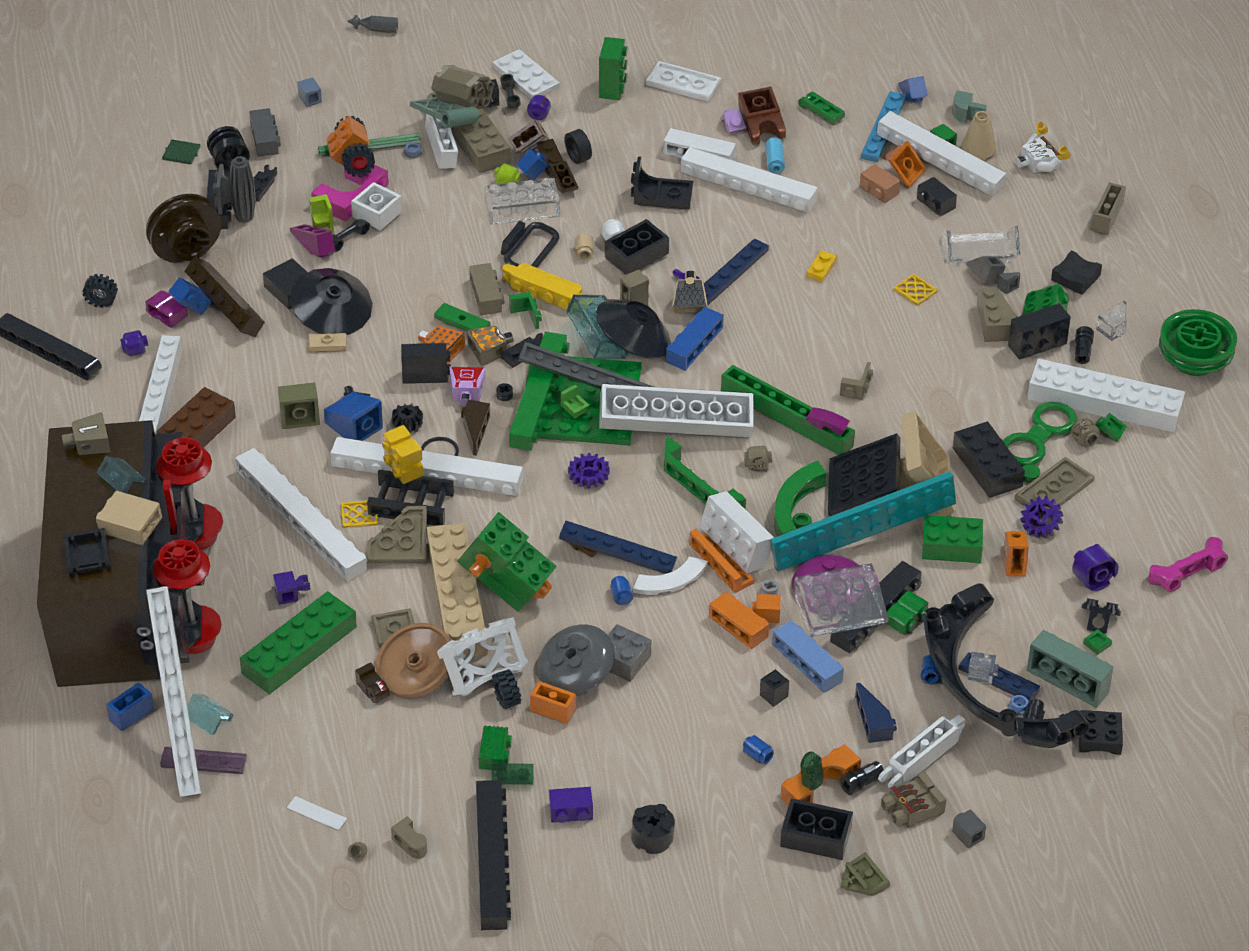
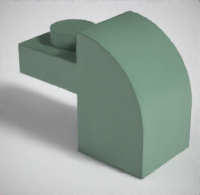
M956 90L952 113L955 119L966 123L967 119L972 120L977 112H986L987 105L972 102L973 93Z

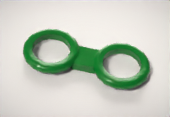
M1050 401L1042 403L1035 408L1032 414V420L1035 425L1027 433L1018 432L1004 438L1003 442L1008 449L1012 443L1017 441H1027L1036 446L1038 452L1032 457L1020 458L1014 455L1021 466L1027 464L1036 465L1042 461L1046 454L1044 444L1052 435L1067 434L1072 430L1075 422H1077V415L1071 407L1061 402ZM1058 410L1066 414L1069 421L1063 426L1055 427L1045 424L1040 416L1045 411Z

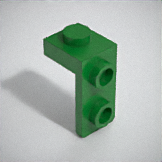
M525 292L509 295L510 313L529 310L535 329H539V322L542 321L540 310L537 311V302L535 298H532L531 293Z

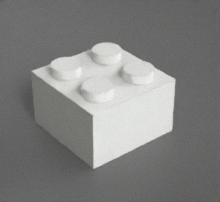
M374 182L351 201L352 217L364 219L370 223V226L380 231L402 212L401 195Z

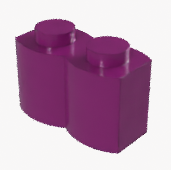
M160 290L145 301L146 311L168 327L175 326L188 316L187 307L180 304L166 291Z

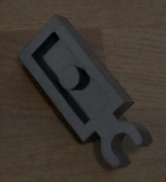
M265 165L264 172L258 171L255 175L256 201L259 202L274 183L275 176L278 173L277 167L269 170V165Z
M538 333L534 339L529 336L501 352V359L512 368L522 363L518 360L524 343L527 342L540 347L543 333Z

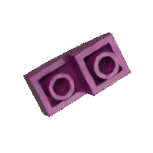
M815 407L811 409L805 419L820 430L826 426L840 436L850 422L839 414Z

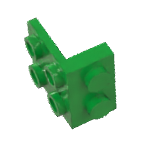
M1060 284L1033 290L1026 295L1023 315L1058 303L1067 312L1070 301L1069 296L1064 292Z

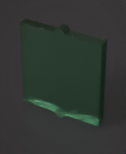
M171 139L168 147L165 148L162 160L192 164L195 157L198 156L201 145Z

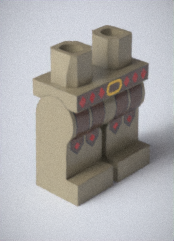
M926 772L918 774V778L911 782L891 787L889 795L881 798V807L884 811L894 809L895 811L891 814L893 823L896 826L905 823L909 828L914 823H920L945 813L947 799L937 786L935 787V784Z

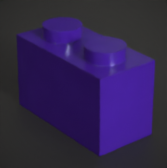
M591 786L550 789L549 808L551 823L593 820Z

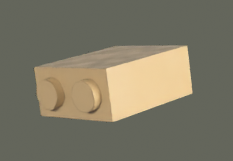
M115 491L113 496L107 500L102 511L97 514L96 523L98 529L105 528L106 535L143 545L162 518L160 504Z

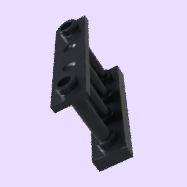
M378 470V484L381 488L377 498H368V515L395 519L407 506H427V525L440 526L445 524V508H442L445 496L454 497L453 480L422 476L403 484L399 478H395L392 471ZM389 487L400 489L396 501L385 499ZM408 490L419 492L415 503L404 502ZM426 493L438 494L434 506L423 505Z

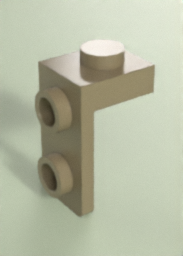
M867 362L861 381L842 377L840 396L862 400L864 393L868 392V380L871 381L873 377V370L870 369L871 362Z

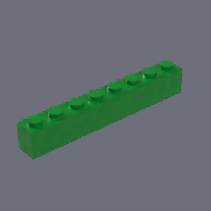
M545 331L540 347L565 355V353L568 354L570 343L567 342V335ZM535 366L532 367L509 432V447L532 451L534 443L537 444L539 439L538 431L543 428V417L546 418L547 405L551 404L552 391L555 392L556 379H559L560 375Z
M734 365L730 366L721 375L722 392L753 393V409L832 452L840 455L854 447V429L847 426L841 436L826 426L822 430L818 429L805 420L813 407Z

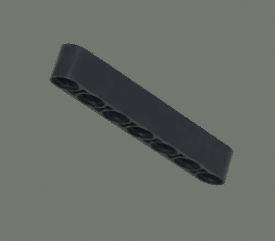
M5 313L0 318V337L84 380H89L102 368L100 361L96 357L9 313Z

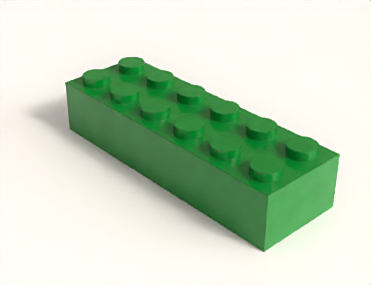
M325 592L240 657L241 674L270 695L357 627L356 611L330 592Z

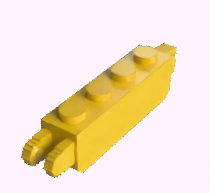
M526 263L519 264L517 267L510 264L503 265L502 271L504 274L502 280L511 284L512 289L522 293L530 292L532 297L572 313L576 309L587 311L592 306V299L582 294V287L579 284Z

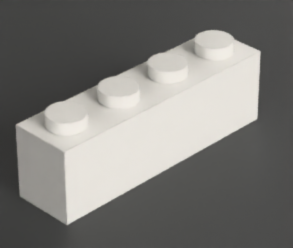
M426 114L425 128L438 168H456L458 149L451 128H444L439 119Z
M670 128L664 139L663 154L682 158L689 147L733 161L736 157V143Z

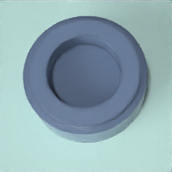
M410 142L404 146V154L409 158H417L422 153L421 145L416 142Z

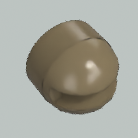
M355 842L349 846L348 851L351 858L360 860L367 854L368 850L365 843Z

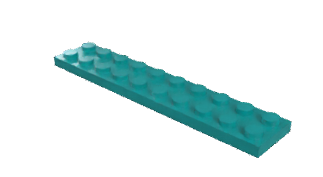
M951 471L770 539L776 570L779 572L805 562L810 558L824 555L921 518L924 515L955 505L956 494L953 474Z

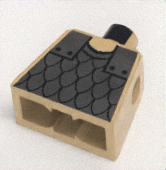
M686 271L685 279L677 280L672 304L674 314L698 313L704 307L708 308L703 280L696 279L695 271Z

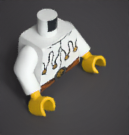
M1039 121L1036 124L1037 132L1033 133L1023 145L1021 157L1016 158V164L1019 168L1027 166L1032 173L1052 172L1055 169H1059L1062 159H1069L1071 153L1066 146L1060 147L1059 151H1057L1044 136L1040 137L1041 134L1048 132V127L1042 121Z

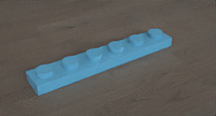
M889 92L862 151L861 159L874 162L879 161L888 140L877 135L878 123L889 111L897 115L900 114L906 101L905 94Z

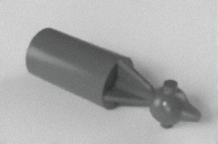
M354 15L352 19L348 20V23L352 24L355 29L362 25L370 29V31L394 33L398 31V18L371 15L360 19L358 15Z

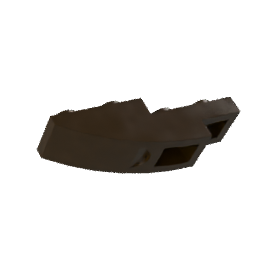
M554 139L537 142L536 147L546 157L544 160L548 164L545 171L557 190L561 193L578 190L579 187L567 162L563 161Z

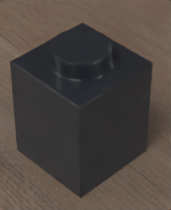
M776 669L760 679V696L773 707L788 697L789 680Z

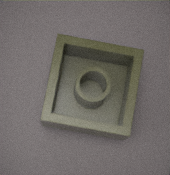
M315 382L278 387L282 429L320 425Z

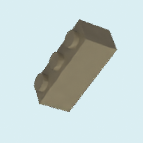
M1108 183L1094 212L1092 231L1109 235L1124 203L1126 186Z
M491 263L469 266L470 282L480 315L502 312V305L505 304L503 293L500 294V282H496L497 273L496 270L492 269Z

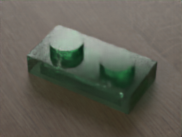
M492 763V780H501V785H534V764Z

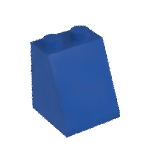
M351 392L324 409L325 423L343 438L364 441L383 429L382 403L379 399Z

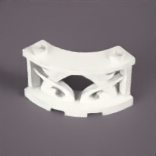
M514 617L489 623V628H483L481 631H478L477 628L462 634V638L459 641L451 640L437 651L439 659L443 658L454 688L452 691L453 696L470 695L475 688L491 680L492 675L510 669L512 673H518L523 670L528 660L525 658L515 629ZM507 633L512 644H506ZM492 637L491 643H496V645H487V639ZM476 643H479L486 649L494 650L485 668L476 667L468 663L474 655ZM466 648L469 650L467 656L463 653V650ZM514 648L517 660L506 662V658L508 656L513 657V655L503 652L504 649ZM467 676V681L463 682L462 679Z

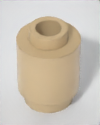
M579 234L575 238L576 255L579 259L588 260L594 253L593 237L589 234Z

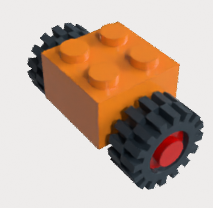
M346 116L345 120L341 118L340 123H336L335 131L330 133L326 140L330 156L333 160L343 165L349 175L352 174L355 177L357 174L358 177H361V174L366 176V172L370 174L372 172L371 168L374 169L375 158L371 148H368L370 143L364 122L360 121L358 117L355 120L354 116Z

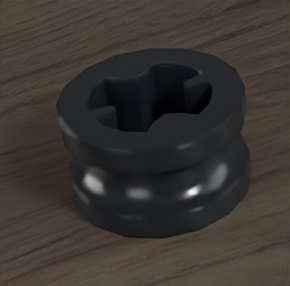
M502 383L497 386L496 397L498 400L509 401L513 398V387L510 384Z

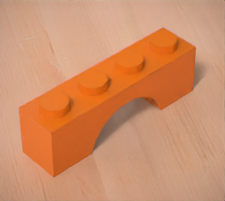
M845 744L833 749L830 754L819 758L813 765L802 769L791 779H786L781 784V799L788 805L791 798L813 803V786L816 783L825 779L840 780L843 775L851 771H857L861 768V758Z

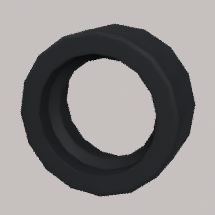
M576 129L566 133L564 143L571 160L579 164L591 159L592 148L585 132L581 129Z

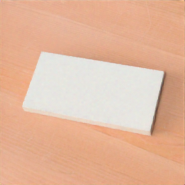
M658 61L646 79L647 86L706 102L710 101L721 83L720 77Z

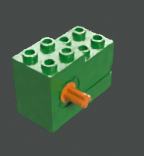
M500 512L492 518L457 560L472 576L479 579L517 612L531 598L543 599L552 589V585L547 578L557 567L527 542L529 536Z

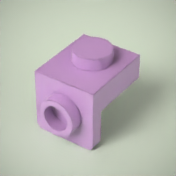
M729 109L723 113L721 122H725L728 134L746 129L740 109Z

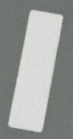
M297 796L287 806V808L337 830L347 820L346 817Z

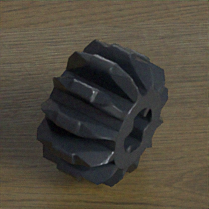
M404 403L403 406L397 405V408L393 409L391 423L394 428L404 425L409 433L411 431L417 432L418 428L422 427L423 413L419 406H413L412 403L410 405Z

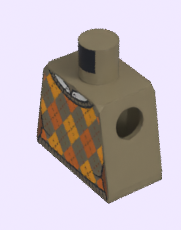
M497 326L467 331L468 346L481 366L501 358V352L506 350V344L514 342L511 332L501 334Z

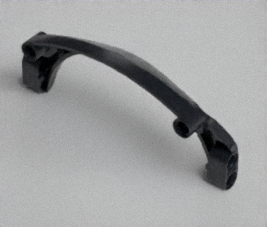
M978 583L958 592L952 597L950 604H945L940 609L931 607L925 610L923 614L925 636L933 665L946 688L971 713L1000 730L1004 736L1011 737L1020 734L1022 743L1036 747L1054 748L1087 733L1090 724L1078 710L1061 714L1058 718H1019L1012 709H1004L999 713L988 708L975 699L965 688L957 670L958 652L967 631L993 605L994 598L984 584Z

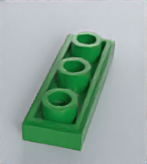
M443 303L434 313V318L464 331L491 326L490 321L446 303Z

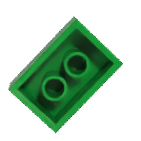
M604 38L599 56V98L619 100L620 95L624 94V83H627V73H625V70H627L628 60H625L628 52V46H625V39Z
M924 515L922 559L981 563L983 519Z

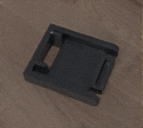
M105 528L63 535L69 576L74 575L76 570L77 574L103 570V565L107 569H111ZM96 540V543L76 546V543Z

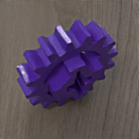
M588 453L587 456L580 454V458L575 456L574 461H570V466H568L569 479L573 480V484L580 483L581 488L584 485H587L588 489H590L591 485L597 488L598 483L603 485L604 480H608V475H610L609 462L604 461L605 457L598 458V454L591 456V453Z
M1040 496L1037 497V501L1030 499L1031 504H1025L1026 510H1021V514L1024 516L1020 518L1021 522L1024 523L1023 528L1028 530L1029 535L1035 533L1036 538H1039L1040 534H1043V537L1046 538L1047 533L1053 536V530L1059 531L1058 524H1063V520L1060 517L1064 515L1060 511V505L1056 504L1055 499L1049 502L1048 496H1045L1044 500H1041Z

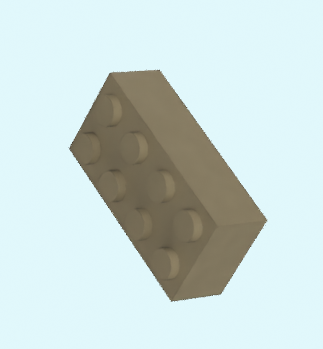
M483 108L477 109L479 112L477 123L451 128L453 137L479 173L495 169L504 163L511 164V148Z

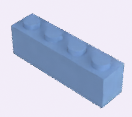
M791 620L773 631L772 645L823 693L843 682L844 668L842 665L836 662L826 650H823L812 637L810 638L801 626H797Z

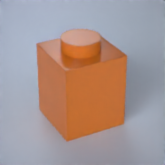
M757 594L756 602H752L753 612L766 619L768 623H780L781 595Z

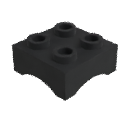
M1071 250L1066 258L1052 269L1051 280L1082 295L1101 276L1102 264L1087 261L1079 256L1077 252Z
M1080 710L1090 724V728L1087 733L1080 736L1079 752L1106 751L1115 755H1121L1123 747L1122 712Z

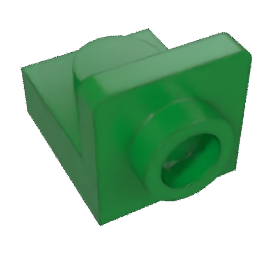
M1108 413L1104 418L1101 416L1095 423L1099 431L1102 430L1116 442L1127 428L1125 424L1111 413Z

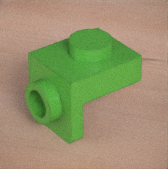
M576 385L561 392V406L574 419L590 411V405L578 395V387Z

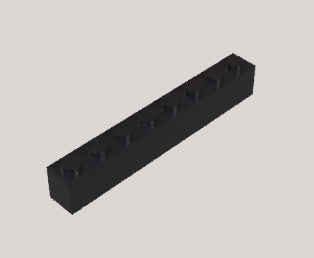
M501 780L476 781L481 931L506 930L507 921H511V907H506V903H511L510 890H506V886H510L509 873H505V868H509V855L504 856V851H508V838H504L503 835L508 834L507 822H503V818H507V805H502V801H506V788H502Z

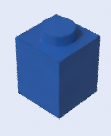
M529 149L517 162V166L522 172L534 181L547 168L548 164L544 160L546 157L541 152H535L532 149Z

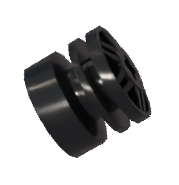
M219 127L208 136L207 148L218 170L220 164H223L224 170L230 169L232 160L239 156L249 161L250 152L240 131L235 127Z

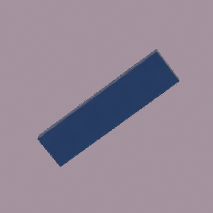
M970 652L967 653L959 664V670L1014 696L1022 695L1027 700L1034 699L1040 690V685Z

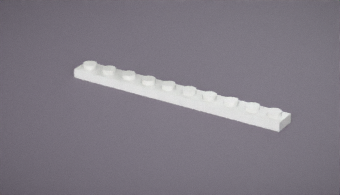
M168 587L149 589L146 591L179 795L184 797L201 794Z

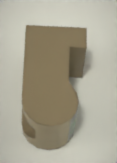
M408 816L391 827L392 840L407 854L415 859H421L426 856L427 839L424 835L417 833L413 829V821Z

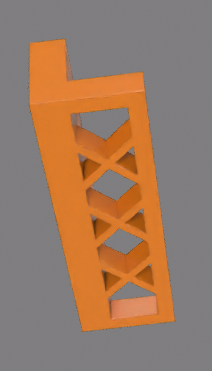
M697 529L690 531V546L703 560L708 561V565L734 593L754 584L753 577L731 559L706 533L702 535Z

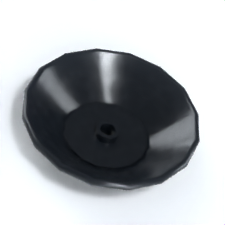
M332 268L313 269L298 278L292 286L290 303L296 317L303 325L320 334L346 333V335H350L363 328L371 317L373 303L368 289L358 278L342 270Z
M608 299L598 305L595 312L597 323L604 334L618 347L633 355L644 358H660L666 355V348L671 344L669 333L658 315L649 306L638 301Z

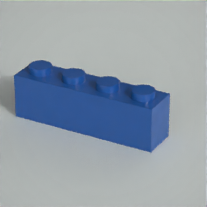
M707 307L698 312L691 323L686 325L682 333L676 336L674 342L667 346L665 351L666 363L686 371L723 329L724 314Z

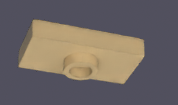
M346 333L309 334V352L346 351Z

